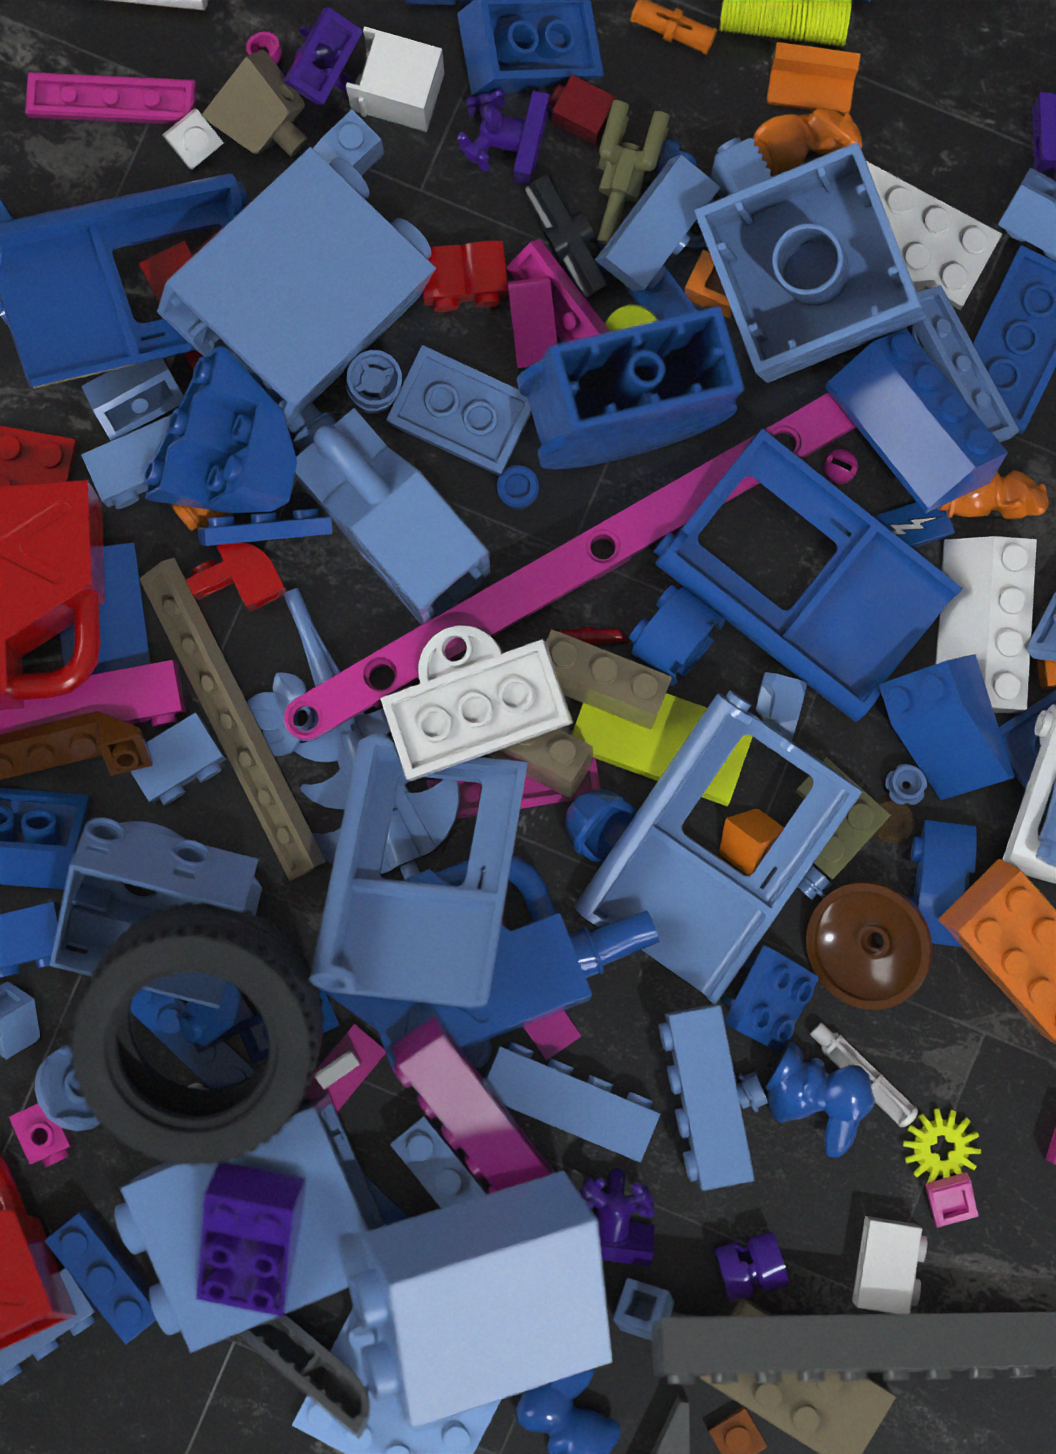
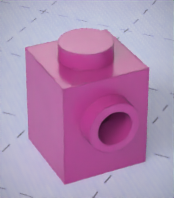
M38 1104L9 1117L30 1165L42 1160L45 1167L69 1157L66 1148L77 1144L72 1131L61 1128L48 1119Z

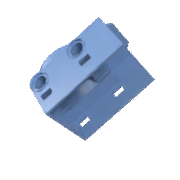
M94 818L88 821L70 864L50 966L91 976L108 948L118 939L122 932H127L129 926L134 923L137 924L146 915L153 916L155 911L160 909L167 910L170 906L176 904L182 906L187 902H192L193 905H198L204 902L242 913L243 910H249L255 916L262 891V886L254 877L258 859L206 846L197 841L185 840L174 831L154 823L141 821L118 823L108 818ZM123 882L157 891L149 896H137L129 892ZM70 945L88 951L86 954L67 950L66 946ZM184 972L157 979L144 987L143 990L219 1009L227 980L205 973Z

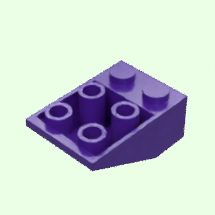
M219 1161L204 1193L197 1300L280 1317L284 1316L303 1215L306 1178L228 1162L221 1163Z

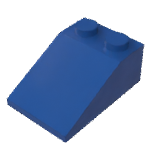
M474 0L457 13L471 95L493 92L498 88L503 89L505 94L557 86L559 84L563 85L567 84L571 75L584 81L604 76L591 0Z
M976 654L950 659L879 684L892 727L940 800L1015 778Z

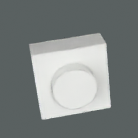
M195 108L163 134L167 142L191 170L223 144V141L201 116L202 114L198 109Z

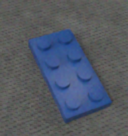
M1022 245L1018 248L972 342L1016 423L1019 434L1025 431L1056 368V262Z

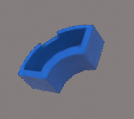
M925 820L921 837L914 836L911 862H917L914 896L908 898L924 916L933 944L962 947L939 922L938 918L968 890L970 872L975 873L976 826Z

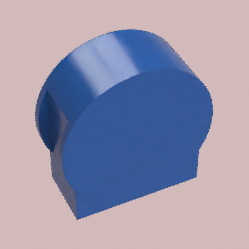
M720 306L550 346L541 360L529 366L517 378L520 394L528 397L541 448L538 450L537 455L540 466L546 469H571L607 463L685 440L719 425L735 414L737 411L735 399L744 390Z

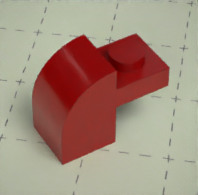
M245 542L217 545L223 562L216 564L215 560L207 561L192 570L194 576L185 580L192 595L197 600L235 583L245 606L250 612L282 597L287 592L277 569L269 557L259 548Z

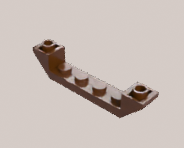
M99 711L0 734V780L102 755L111 776L153 766V760L140 728Z

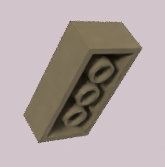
M747 1298L739 1300L730 1317L774 1316ZM824 1373L825 1381L798 1382L797 1374H781L782 1382L755 1383L754 1375H738V1383L711 1384V1376H700L705 1382L819 1454H862L896 1399V1396L888 1387L867 1375V1380L841 1381L840 1373Z

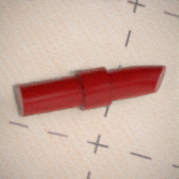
M580 627L579 629L555 630L593 646L630 642L621 629Z

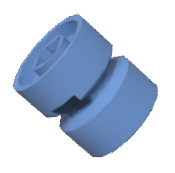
M368 350L356 356L351 361L346 376L345 391L351 404L356 409L368 414H378L388 410L394 404L401 388L402 372L399 364L391 355L380 350Z

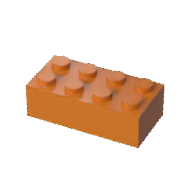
M998 859L938 920L1037 1031L1056 1045V910L1021 870Z

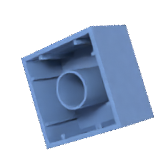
M858 142L694 210L754 370L767 383L926 319Z

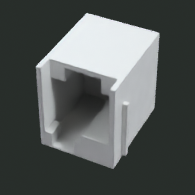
M364 26L363 33L367 49L365 65L362 74H359V78L357 77L356 83L351 84L347 82L346 84L351 110L360 112L363 117H366L367 114L427 132L444 76L442 48Z

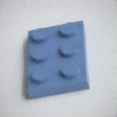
M422 345L392 406L386 423L500 476L513 453L532 411L528 397L521 395L519 389Z

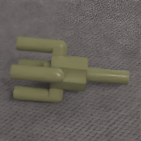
M619 100L612 102L599 148V167L603 171L598 190L609 196L597 242L606 245L617 231L625 202H638L644 182L650 183L655 179L663 141H666L669 131L667 126L670 115L667 113L654 111L645 145L642 148L636 144L622 142L629 119L626 116L629 104Z

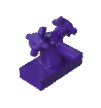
M330 7L323 8L312 28L306 25L300 27L299 32L306 37V41L296 51L294 63L289 72L285 73L282 71L285 75L283 83L316 105L324 104L333 86L347 93V82L355 84L353 78L343 72L342 69L363 33L362 29Z
M619 1168L613 1169L609 1174L607 1193L601 1190L606 1183L604 1179L598 1178L595 1180L588 1178L581 1187L579 1194L590 1210L593 1206L598 1208L595 1218L597 1220L601 1260L651 1266L655 1225L630 1222L631 1213L637 1211L640 1217L646 1215L647 1218H652L655 1215L653 1209L654 1201L648 1186L634 1183L632 1184V1189L635 1194L625 1196V1174Z

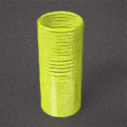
M723 0L720 31L737 32L738 34L741 32V34L745 33L746 35L749 33L750 36L753 34L754 36L762 35V37L770 36L771 38L774 36L775 39L778 37L779 39L783 38V40L788 39L789 35L790 41L794 35L795 41L798 40L799 36L800 42L804 37L805 43L811 41L812 44L814 42L816 44L824 43V45L828 43L829 46L832 44L833 46L837 45L838 47L840 45L843 47L849 27L852 0Z

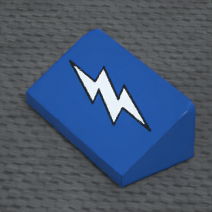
M917 502L873 516L912 548L950 537L955 533L950 519L947 518L946 511H939L936 508L925 513Z

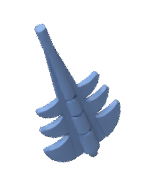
M295 588L284 593L283 596L300 633L316 687L341 671L316 630L299 589ZM384 708L370 714L362 712L323 736L298 744L294 752L302 757L316 762L338 761L340 768L332 778L322 783L313 785L303 784L300 787L301 792L313 802L324 807L345 809L358 742L362 738H366L374 733L387 736L391 734ZM406 776L399 779L380 874L400 868L404 879L420 873L415 861L437 849L448 838L457 821L460 804L457 780L442 779V781L428 790L410 793L406 787V784L409 782ZM341 828L330 833H312L324 859L331 864H334Z

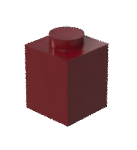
M571 75L566 86L562 84L557 86L549 102V107L553 109L552 124L596 146L605 131L612 102L617 97Z

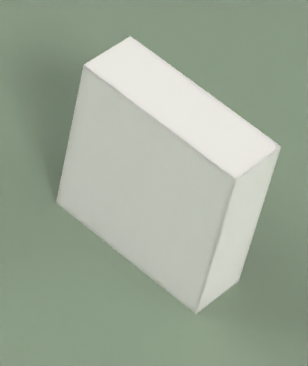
M350 1050L316 1073V1079L322 1088L326 1089L363 1062L355 1051Z

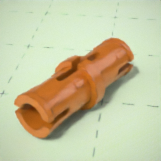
M638 0L630 18V22L638 23L663 34V40L671 43L674 39L706 55L717 32V29L714 27L711 28L684 16V11L676 8L672 11L649 0Z

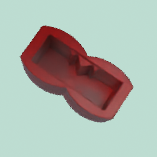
M483 241L464 245L430 247L431 256L427 260L436 269L423 290L425 306H433L434 311L447 312L457 310L459 303L475 301L476 307H493L500 305L502 298L509 297L503 241Z

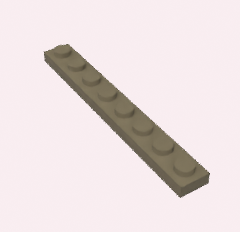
M175 558L160 562L139 578L289 881H293L326 863Z

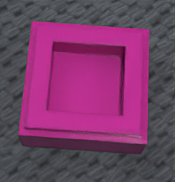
M967 1172L925 1184L933 1221L937 1228L978 1217L971 1179Z

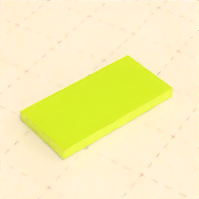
M666 693L650 730L583 703L572 736L593 746V758L658 781L707 708ZM744 735L702 795V798L728 807L753 736Z

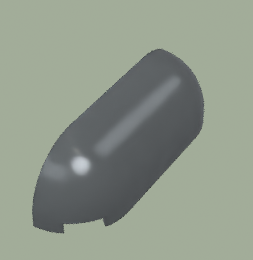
M285 1315L283 1317H275L237 1333L259 1355L352 1435L360 1439L369 1422L370 1400L365 1386L353 1371Z

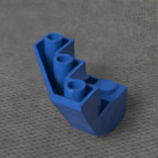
M219 346L198 360L194 369L193 379L179 407L171 415L168 430L158 451L145 469L144 483L148 484L145 499L226 513L271 512L289 502L297 459L283 410L227 349Z

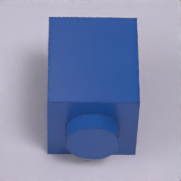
M226 982L219 1009L188 1001L176 1018L179 1021L182 1035L187 1041L192 1042L199 1054L239 1034L254 1015L237 987L230 982Z

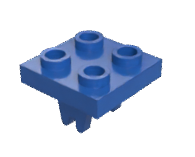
M763 946L755 962L747 958L742 965L751 971L736 1000L724 995L720 1003L731 1008L724 1024L781 1053L785 1043L793 1035L794 1026L805 1004L813 996L818 976L780 953Z

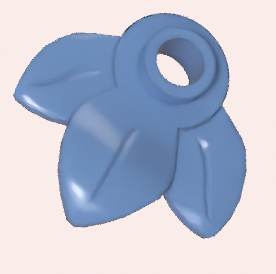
M276 673L273 682V692L256 694L247 701L258 726L264 730L262 734L273 756H284L292 753L301 741L286 729L284 712L294 699L307 692V688L299 677L289 673ZM311 707L300 708L294 716L295 726L302 731L312 730L318 723V713ZM305 710L308 720L301 726L297 721V717L301 711Z

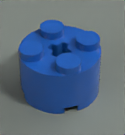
M671 585L656 604L660 608L650 622L646 618L641 620L632 631L629 639L633 641L631 644L633 647L631 654L648 668L671 676L672 679L669 685L674 686L677 684L675 674L678 672L685 677L714 641V639L708 636L713 626L721 630L725 623V618L685 587L678 590Z

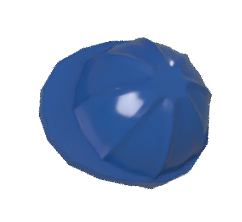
M594 789L579 795L567 809L565 822L567 837L574 846V851L593 862L603 863L637 813V810L626 801V797L612 791Z

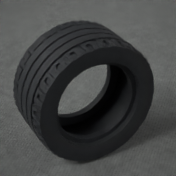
M187 902L182 906L176 904L170 906L167 910H157L153 916L146 915L137 924L134 923L129 926L127 932H122L118 939L108 948L78 1000L77 1008L72 1018L73 1026L70 1029L69 1036L73 1039L69 1043V1050L72 1052V1058L70 1059L71 1067L75 1070L73 1074L74 1079L80 1085V1095L84 1096L87 1107L93 1110L95 1113L94 1117L105 1126L109 1133L112 1132L121 1143L124 1142L131 1149L139 1150L148 1157L152 1156L159 1159V1161L166 1162L167 1160L175 1164H189L190 1166L198 1165V1163L213 1165L219 1161L221 1163L227 1162L232 1157H243L245 1153H252L257 1150L259 1144H266L271 1141L272 1135H278L282 1131L283 1126L292 1120L294 1112L298 1111L303 1098L307 1094L320 1051L324 1030L323 999L319 998L321 990L311 983L312 970L309 969V961L301 956V950L298 945H293L291 938L287 934L283 935L280 933L279 928L275 924L271 925L266 922V918H258L252 915L253 912L249 910H243L242 913L204 902L198 905ZM198 972L227 980L247 994L261 1012L269 1032L270 1056L250 1077L228 1087L195 1089L177 1084L158 1073L146 1061L138 1049L130 1022L132 998L141 989L155 980L176 973Z

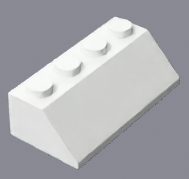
M997 536L943 540L941 571L963 589L939 614L936 664L976 654L994 713L1019 714L1027 710L1030 654L1026 647L1031 640L1037 539Z

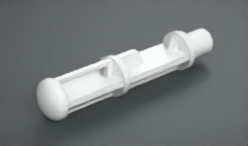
M822 1022L812 1030L810 1035L821 1045L822 1053L830 1058L839 1068L847 1065H860L870 1075L875 1103L899 1127H906L914 1121L918 1109L865 1060L841 1034L832 1033Z

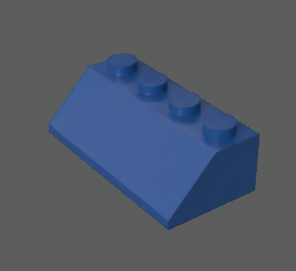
M906 328L873 341L826 384L825 388L925 513L991 483L1008 453Z
M0 788L1 885L65 890L71 861L88 823L89 795Z

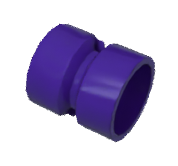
M773 1231L749 1238L748 1245L744 1247L740 1243L734 1242L714 1248L730 1303L754 1296L756 1288H761L766 1293L789 1286L785 1266Z

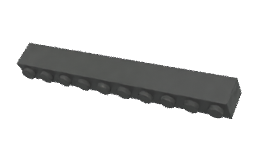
M1056 1312L660 1318L651 1322L654 1377H668V1385L695 1384V1376H711V1384L738 1383V1375H754L755 1383L782 1382L781 1374H797L798 1382L825 1381L824 1373H840L841 1381L867 1380V1373L883 1372V1380L886 1381L910 1379V1372L925 1371L926 1380L951 1379L952 1371H967L968 1379L994 1378V1370H1009V1378L1036 1377L1035 1369H1050L1051 1377H1056Z

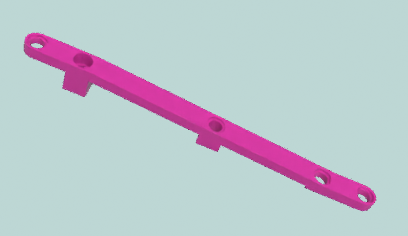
M828 392L764 430L773 437L780 433L790 435L795 442L793 453L800 459H803L856 428V426ZM754 436L294 699L284 712L286 729L299 740L312 741L372 706L376 709L381 707L382 702L380 698L412 687L411 683L419 679L418 667L422 651L426 644L442 630L454 626H471L493 637L590 580L594 579L595 581L631 560V557L662 540L668 532L674 533L681 529ZM751 476L745 477L724 503L760 482ZM604 539L613 545L615 551L610 558L599 559L592 554L591 545L597 540ZM462 638L452 639L445 648V654L449 661L467 652L466 642ZM382 667L392 670L394 672V681L391 686L386 689H377L372 685L371 676L375 670ZM303 707L315 709L319 716L316 727L309 731L298 729L294 723L296 712Z

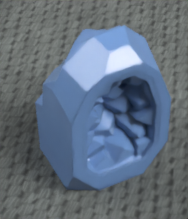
M765 672L758 694L756 711L763 722L792 741L807 683L788 676Z

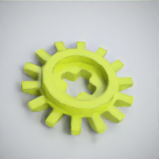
M940 1108L933 1109L935 1118L933 1121L929 1122L923 1113L918 1116L924 1125L920 1130L909 1125L907 1130L916 1135L914 1141L903 1140V1147L914 1148V1154L905 1157V1161L907 1164L918 1161L920 1166L913 1172L917 1178L927 1171L930 1173L927 1181L929 1183L935 1181L938 1175L944 1179L950 1177V1174L953 1173L956 1175L962 1174L961 1168L964 1165L973 1171L976 1169L977 1165L969 1161L968 1156L969 1154L980 1155L981 1148L970 1147L969 1142L978 1138L979 1134L977 1131L970 1134L965 1133L964 1130L971 1122L968 1118H965L958 1125L955 1123L957 1111L950 1109L948 1119L945 1120L942 1119ZM944 1135L947 1142L954 1143V1150L948 1152V1159L940 1160L939 1154L931 1153L930 1145L937 1144V1136Z

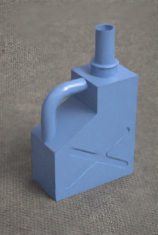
M311 403L288 426L289 431L295 437L292 445L301 452L296 457L295 479L326 515L331 517L332 522L421 625L455 607L491 576L489 555L485 547L420 472L392 451L355 408L336 422L331 412L322 414Z

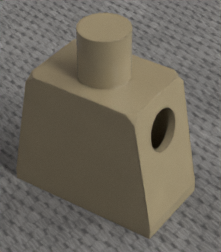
M264 49L245 57L201 115L205 120L255 154H259L277 143L292 157L308 141V138L292 123L304 108V101L297 91L283 83L285 75Z

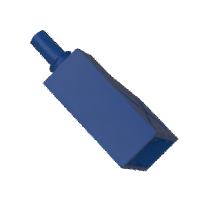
M512 855L508 880L515 884L521 892L533 923L511 932L500 924L487 1004L479 1007H464L365 996L391 1066L397 1062L392 1045L434 1016L438 1018L463 1051L589 1001L592 993L586 978L598 973L603 974V966L660 942L649 912L647 910L590 932L586 926H582V929L568 934L560 913H557L547 886L535 867L519 856ZM469 860L435 873L427 870L401 881L461 886L466 880Z

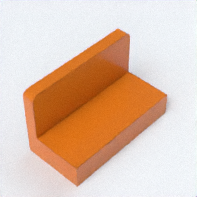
M777 42L772 61L767 96L768 104L813 111L818 108H828L841 115L849 114L854 80L859 69L860 54Z

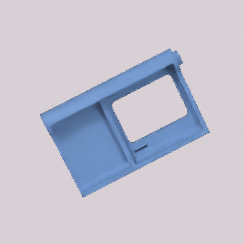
M729 691L726 696L717 693L574 905L578 913L600 928L647 910L652 918L660 942L641 950L697 988L714 1004L718 1002L862 793V790L850 780L750 713L748 709L751 707V704L732 691ZM744 735L755 737L809 774L814 781L812 789L752 875L742 874L683 832V823Z
M374 733L366 738H362L358 742L310 977L313 985L326 991L464 1007H479L487 1004L528 762L477 757L424 776L428 778L477 782L482 785L465 883L455 887L389 880L382 878L380 873L399 779L405 776L396 745L391 737L385 734Z

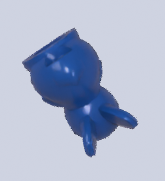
M789 1042L765 1087L768 1091V1107L773 1119L779 1123L807 1118L820 1111H825L829 1115L824 1137L825 1150L828 1157H840L851 1147L856 1137L860 1120L871 1112L875 1103L870 1075L860 1065H847L828 1074L824 1061L813 1058L810 1063L805 1062L801 1049L792 1042Z
M595 1368L523 1391L521 1399L515 1408L516 1420L525 1430L549 1435L550 1440L547 1445L549 1454H610L612 1447L618 1444L621 1428L616 1420L605 1418L592 1410L577 1408L573 1403V1399L587 1388L595 1373Z

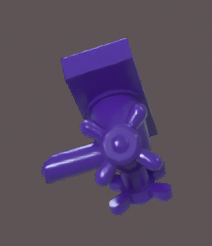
M501 88L495 89L493 92L482 93L476 97H468L466 100L468 116L472 117L480 113L482 122L479 126V135L472 142L463 132L458 134L459 150L464 153L468 160L478 164L482 171H488L491 168L487 162L490 157L485 153L490 147L517 153L514 167V183L530 186L550 108L549 94L538 91L532 92L527 117L524 120L503 116L496 109L506 106L503 99L505 93Z

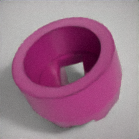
M259 32L253 35L246 44L248 56L266 47L269 56L278 65L282 57V49L278 38L270 32Z
M845 449L832 451L826 457L823 464L825 477L830 482L839 485L850 482L858 470L856 457ZM833 458L851 465V471L831 463Z

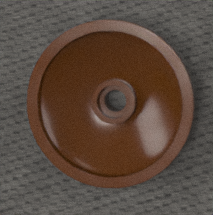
M860 881L837 888L824 897L817 905L807 927L806 948L810 965L815 975L818 976V980L833 996L851 1006L867 1010H879L898 1005L913 995L928 975L933 948L926 920L917 906L907 896L888 885L878 882ZM874 932L882 935L884 939L883 945H879L874 941Z

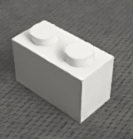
M865 1216L852 1299L856 1307L894 1314H910L911 1305L917 1306L920 1297L921 1281L915 1279L917 1262H924L927 1250V1236L921 1235V1227L913 1223Z

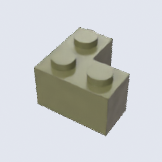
M827 757L822 761L859 787ZM809 776L796 790V793L803 799H805L814 785L813 778ZM862 790V793L812 865L829 880H833L891 815Z

